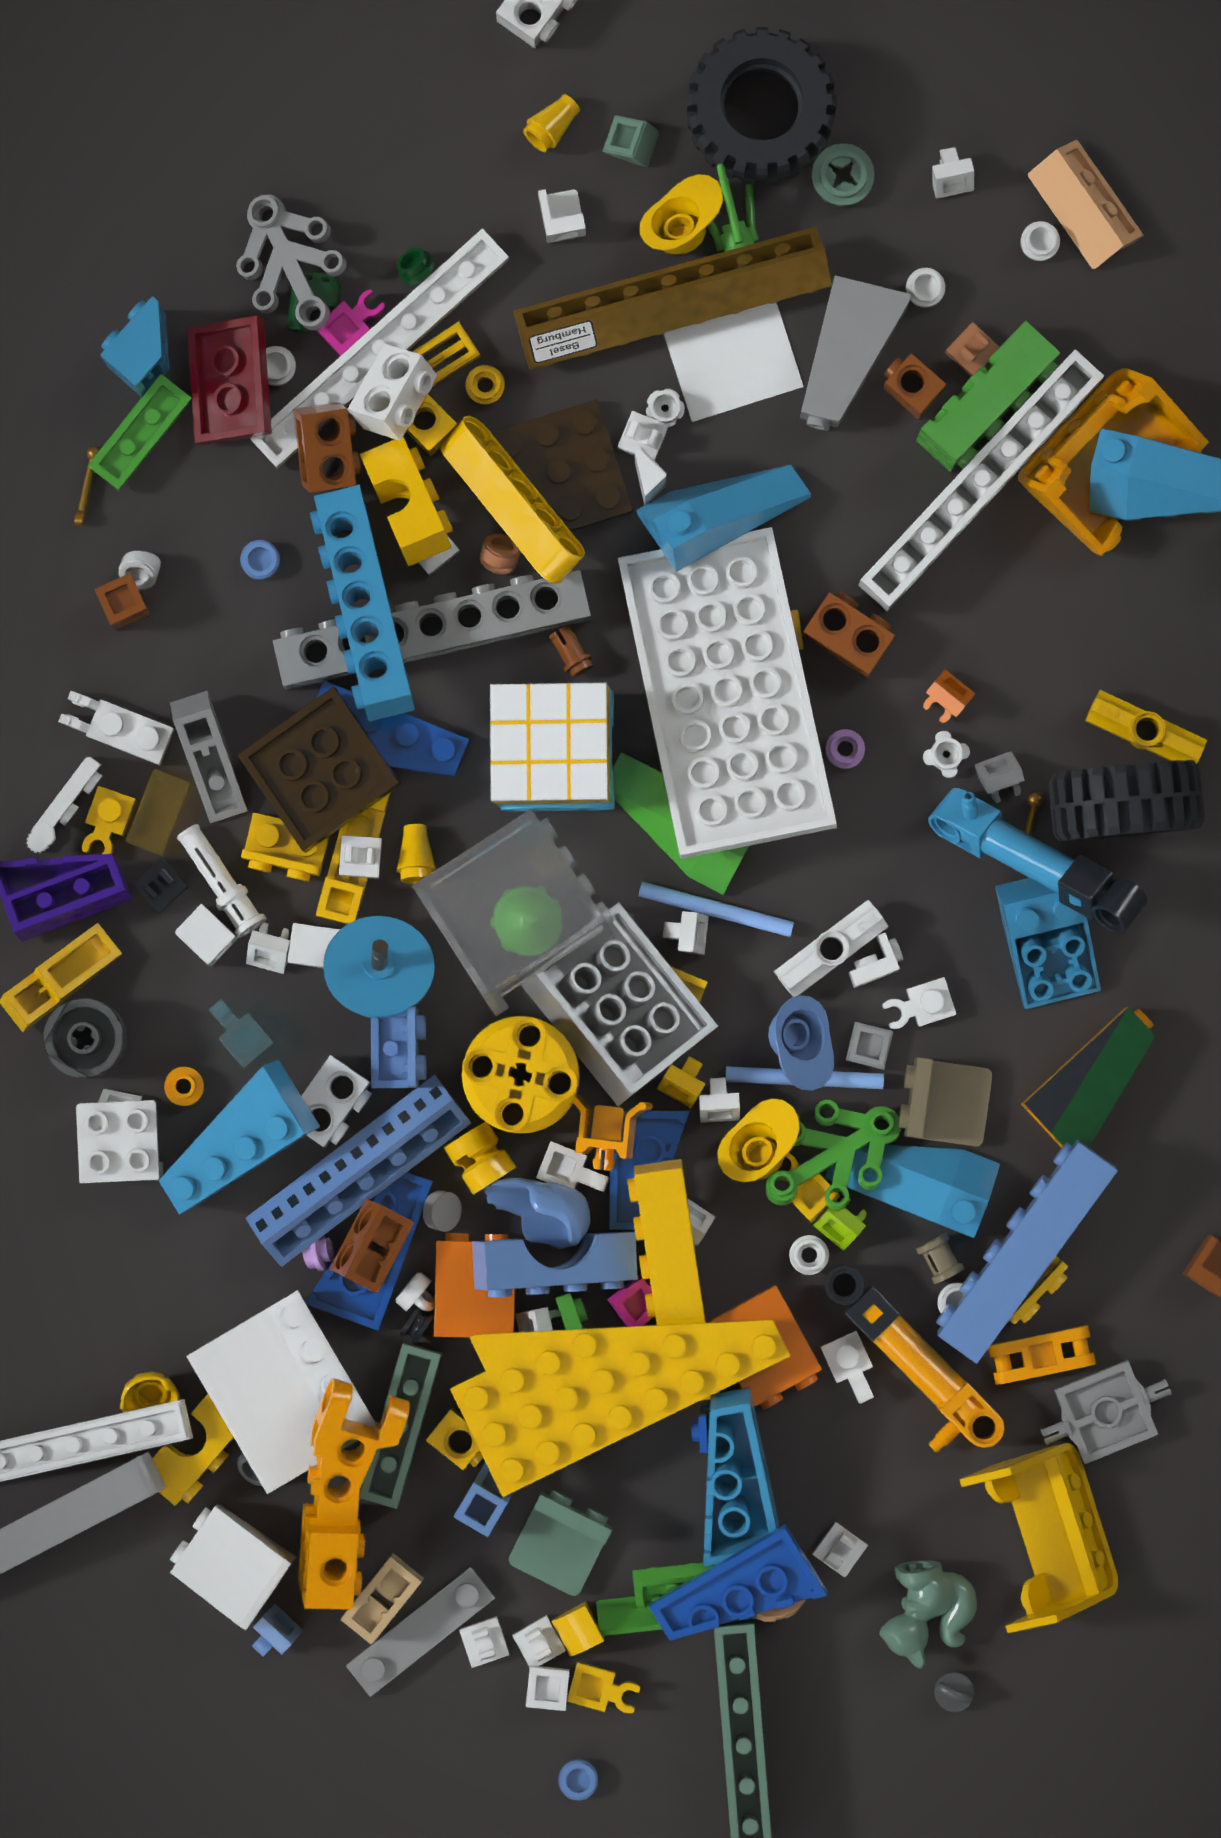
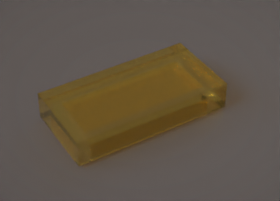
M153 769L125 842L164 856L191 783Z

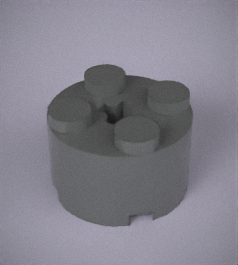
M88 998L72 1000L59 1006L48 1018L44 1028L45 1048L52 1064L63 1073L78 1078L101 1077L111 1072L123 1059L128 1044L127 1027L117 1011L103 1002ZM91 1029V1037L95 1039L93 1045H85L83 1049L80 1048L82 1041L77 1038L80 1031L88 1032Z

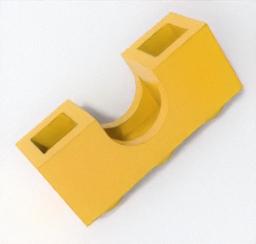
M402 437L401 441L394 439L360 454L381 504L395 498L409 499L404 509L387 517L408 567L451 549L447 533L452 532L453 529L445 510L437 512L433 505V502L439 500V497L431 479L422 480L419 471L425 469L417 447L409 450L404 437Z
M209 1394L205 1396L191 1413L205 1428L206 1443L203 1449L196 1454H184L171 1444H166L153 1457V1461L167 1486L159 1491V1493L174 1506L182 1499L189 1503L203 1487L198 1481L207 1469L215 1473L229 1456L224 1449L234 1437Z

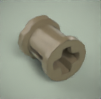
M948 1233L942 1234L916 1248L918 1254H923L934 1275L931 1278L934 1284L942 1282L965 1269L962 1263L957 1262L947 1242L950 1239Z

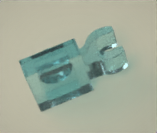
M222 999L209 1009L212 1015L226 1029V1032L218 1038L219 1041L243 1068L274 1043L249 1013L239 1020Z

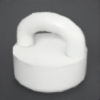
M131 551L122 558L118 573L120 577L131 573L138 589H148L156 583L161 561L153 553Z
M417 1272L395 1299L396 1303L405 1311L413 1304L424 1311L433 1310L435 1300L425 1290L431 1280L422 1272Z

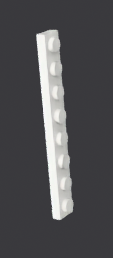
M482 228L271 419L272 434L251 437V441L278 469L298 451L293 409L337 402L347 407L353 400L384 344L409 351L509 261L507 254ZM332 418L324 419L318 426V432L322 428H324L332 420Z

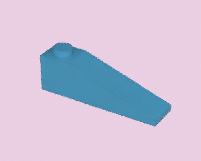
M791 465L670 491L637 509L636 512L677 572L811 498V493Z

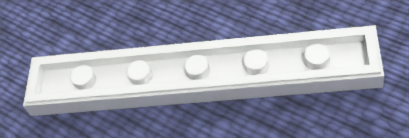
M185 1399L0 1440V1482L191 1439L193 1435Z

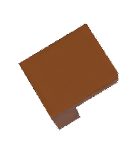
M131 573L94 589L110 625L115 630L151 615Z
M1208 1234L1182 1274L1213 1295L1220 1297L1221 1242L1215 1236Z

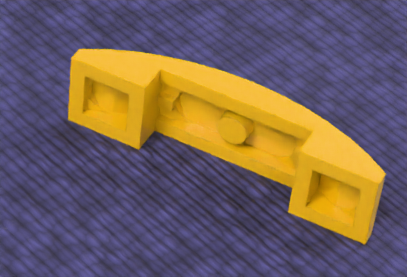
M390 793L340 828L316 916L345 924L355 922L368 878L339 876L342 835L379 838Z

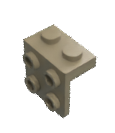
M919 1057L915 1058L914 1065L907 1064L904 1088L910 1089L908 1105H901L898 1127L905 1128V1137L980 1146L984 1140L992 1072L987 1068L939 1062Z

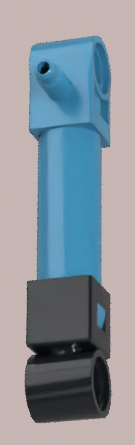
M960 788L951 789L928 817L930 827L944 840L955 844L980 859L987 854L1058 893L1060 903L1091 920L1095 918L1103 927L1117 934L1124 933L1147 904L1148 900L1145 893L1132 881L1120 877L1113 881V872L1081 854L1076 859H1073L1002 820L1000 810L976 798L972 792H967Z

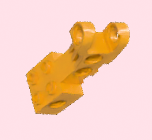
M332 1378L326 1387L311 1427L310 1444L314 1446L313 1455L317 1457V1466L308 1467L307 1481L308 1484H311L310 1493L314 1495V1504H303L298 1582L305 1608L353 1610L354 1596H360L362 1589L361 1571H358L357 1558H363L365 1551V1536L361 1534L360 1519H357L360 1487L377 1449L398 1445L408 1418L410 1404L408 1400L388 1395L389 1402L381 1422H376L375 1427L345 1419L352 1398L353 1384ZM357 1439L361 1441V1444L355 1450L347 1451L342 1449L343 1444L348 1440ZM341 1475L347 1478V1481L338 1487L328 1484L331 1478Z

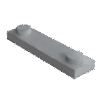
M470 1566L346 1664V1667L371 1697L494 1600L495 1596Z

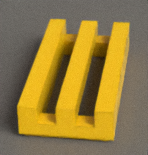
M457 322L412 351L425 356L458 334L461 339L460 341L427 361L432 369L464 348H467L469 351L436 372L437 377L432 387L480 357L479 351L460 322Z

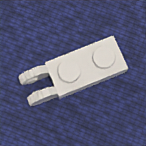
M70 691L68 700L80 707L95 710V714L91 724L80 721L79 718L70 714H61L59 723L87 733L86 736L161 765L175 730L174 728L100 699L98 702Z
M90 756L84 759L33 827L32 833L28 834L29 837L26 838V844L31 849L30 851L42 853V851L44 852L49 848V845H52L56 839L55 826L58 822L64 826L69 822L79 808L73 802L82 790L89 795L102 778V775L97 772L101 764Z

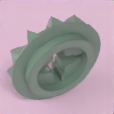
M835 144L826 148L819 154L813 165L812 180L814 189L824 201L835 204L838 207L856 205L869 194L874 183L875 173L871 159L862 149L851 144ZM852 162L850 178L854 184L844 181L841 185L833 188L836 174L831 167L843 170Z

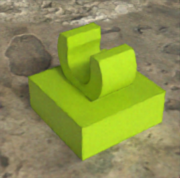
M842 1198L839 1202L837 1200H835L834 1202L840 1203L844 1200V1198ZM846 1207L839 1211L828 1208L813 1226L844 1251L866 1227L862 1221L866 1218L867 1212L863 1209L857 1216H854Z

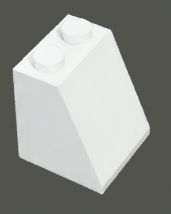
M218 1503L212 1511L205 1507L192 1526L198 1532L190 1544L183 1540L170 1558L175 1563L170 1573L246 1631L296 1559V1556Z

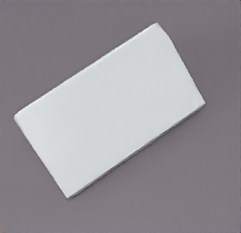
M639 447L635 450V466L644 505H646L666 487L667 473L643 448Z

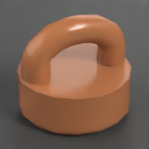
M492 534L483 541L480 562L487 570L495 574H511L518 564L521 551L508 535Z

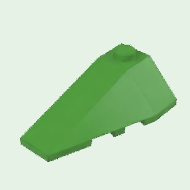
M621 752L612 768L614 773L615 801L689 878L724 895L749 846L680 859L662 772Z

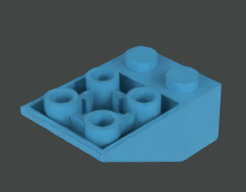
M1031 878L995 886L1001 918L1024 1009L1101 991L1087 917L1060 903L1058 893Z

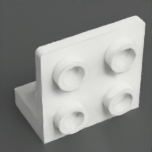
M154 1100L77 1104L79 1183L161 1179L163 1176V1162H159L157 1109Z

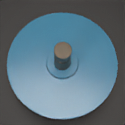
M386 916L365 917L344 926L328 944L323 963L326 984L337 1001L357 1014L376 1019L399 1015L406 1012L407 1007L416 1006L429 991L435 970L433 953L424 936L408 923Z

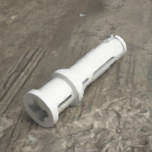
M198 824L187 828L177 836V839L182 843L198 870L218 897L215 900L216 906L219 911H225L235 926L236 930L234 933L237 938L249 934L267 920L263 913L259 914L247 897L249 892L247 888L242 886V884H236L220 857L200 830Z

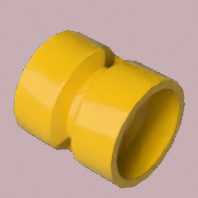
M487 1122L480 1124L444 1147L453 1164L464 1168L462 1178L473 1195L517 1168L507 1151L496 1147L499 1139Z

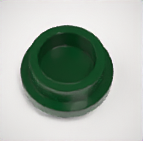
M412 248L406 251L397 262L399 278L406 285L421 284L432 274L435 267L433 256L421 248Z

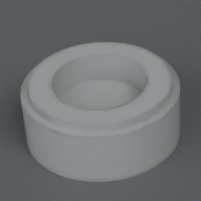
M441 1190L431 1193L423 1206V1219L426 1225L431 1229L443 1232L452 1230L458 1224L461 1217L462 1207L459 1198L453 1193Z

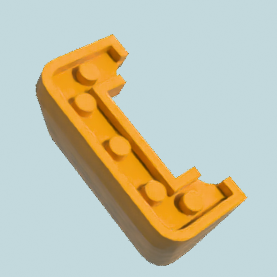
M1122 368L1111 374L1032 456L1018 474L1019 482L1093 553L1100 556L1118 545L1122 532V526L1117 521L1118 519L1089 512L1091 464L1101 428L1146 438L1197 453H1202L1201 451L1209 443L1152 377L1128 368Z

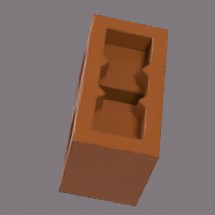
M337 402L293 409L302 486L310 493L356 486L355 474H360V461L357 451H352L350 437L356 434L354 417L348 412L347 408ZM332 418L334 420L333 431L327 436H319V424L324 419ZM331 457H337L339 461L337 470L333 474L324 475L322 471L324 462Z
M829 592L804 629L802 636L868 678L895 637L889 631L892 625L876 614L872 613L870 618L856 610L859 604L846 594L839 592L835 596ZM832 611L839 612L845 619V626L839 631L827 629L823 623L825 614ZM862 633H870L876 637L878 648L871 653L862 652L856 645V638Z
M365 1199L329 1270L378 1294L415 1222L381 1204Z

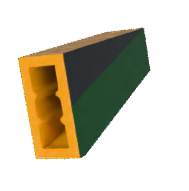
M1129 1007L1124 1008L1021 1105L1061 1148L1065 1143L1073 1146L1077 1139L1090 1147L1156 1037L1150 1030L1154 1024L1139 1008L1134 1012Z

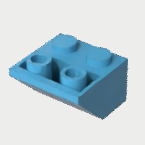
M153 296L147 302L141 300L134 306L127 317L130 322L121 332L116 329L105 339L101 346L104 351L100 354L107 367L141 397H143L160 374L164 376L169 371L166 314L159 301Z

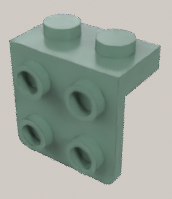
M551 1490L548 1495L541 1491L509 1556V1563L513 1567L571 1596H576L581 1592L603 1545L606 1544L612 1532V1526L606 1524L609 1519L607 1516L587 1507L584 1513L570 1506L573 1500L560 1492Z

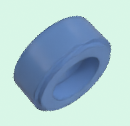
M254 540L248 543L242 550L240 563L244 572L249 577L255 580H267L277 573L280 567V555L276 547L270 542Z
M570 1760L560 1770L559 1787L562 1793L572 1800L587 1799L595 1792L598 1786L597 1770L587 1760Z

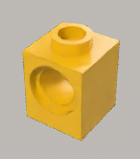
M426 394L415 417L421 412H430L436 417L435 424L430 429L420 430L415 427L413 421L406 432L431 457L457 426V423Z
M451 1408L426 1441L462 1470L468 1464L475 1468L483 1459V1456L464 1417L454 1408ZM457 1430L466 1431L471 1436V1448L465 1452H457L450 1445V1435Z

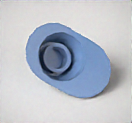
M799 995L788 999L780 1007L778 1014L773 1018L769 1026L768 1038L770 1046L778 1055L783 1074L790 1083L801 1090L813 1091L823 1087L830 1080L834 1069V1054L827 1014L820 1002L812 997Z

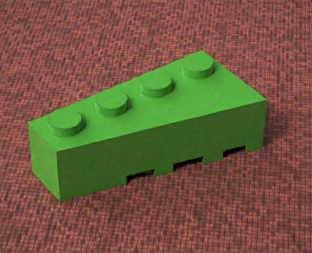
M1025 321L988 360L989 363L973 374L962 387L963 391L958 396L953 395L943 405L935 416V420L932 421L930 419L921 428L916 441L949 472L957 465L964 469L979 453L974 447L985 436L990 441L1006 424L1001 418L1011 408L1017 412L1032 396L1028 391L1029 388L1037 380L1043 384L1059 367L1055 361L1060 352Z

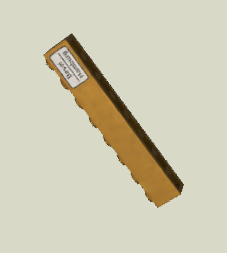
M815 226L513 310L529 370L578 356H586L614 346L625 345L650 336L661 335L682 327L701 324L718 317L737 314L754 307L776 303L797 295L812 293L819 289L830 287L832 283L825 248Z

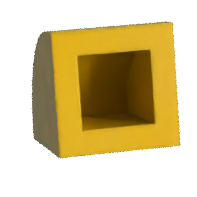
M586 1601L551 1620L569 1656L579 1654L604 1641V1636L599 1631L598 1623Z

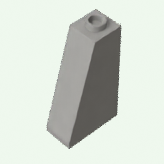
M839 276L834 277L800 414L801 419L807 420V426L828 431L830 426H839L907 310L911 294Z

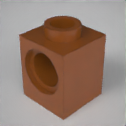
M910 354L904 361L898 357L883 374L888 379L883 389L917 419L924 414L946 387V383L913 354ZM907 375H915L921 380L922 389L916 393H909L903 389L901 379Z

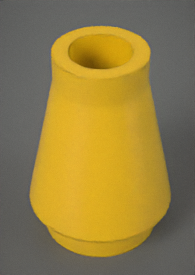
M563 94L557 101L527 120L528 125L523 129L524 135L534 147L542 152H546L549 148H555L573 118L580 112L578 104L570 96Z
M424 824L405 825L403 827L404 835L397 866V872L401 874V882L408 884L431 882L432 873L436 871L427 835V826Z

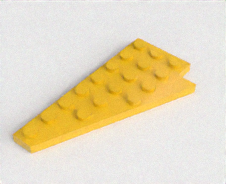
M773 1319L475 1334L469 1338L485 1371L450 1388L502 1497L774 1365L790 1357V1354Z

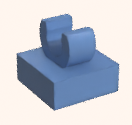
M274 1604L254 1625L253 1628L261 1636L252 1647L263 1657L272 1647L283 1654L304 1630Z

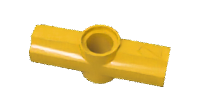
M1099 690L1085 719L1086 722L1130 742L1134 747L1150 751L1169 761L1194 760L1197 763L1207 742L1206 739L1162 719L1155 712L1140 709L1102 690ZM1139 721H1150L1155 726L1156 735L1153 740H1142L1137 735L1136 726Z

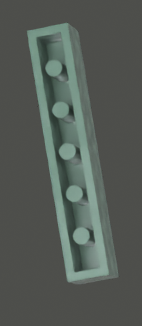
M753 1619L726 1622L714 1628L730 1836L731 1838H771Z

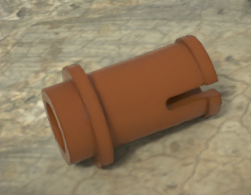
M566 625L559 629L561 633L558 634L555 631L549 636V639L555 645L566 665L564 671L566 673L570 672L572 677L575 678L593 667L590 661L593 657L591 653H585L572 630V626Z

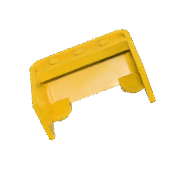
M1063 1443L991 1465L959 1479L961 1487L985 1482L986 1491L994 1501L1000 1504L1012 1502L1035 1576L1026 1580L1021 1592V1602L1027 1615L1006 1625L1007 1633L1059 1623L1116 1593L1118 1589V1574L1081 1457L1072 1444Z

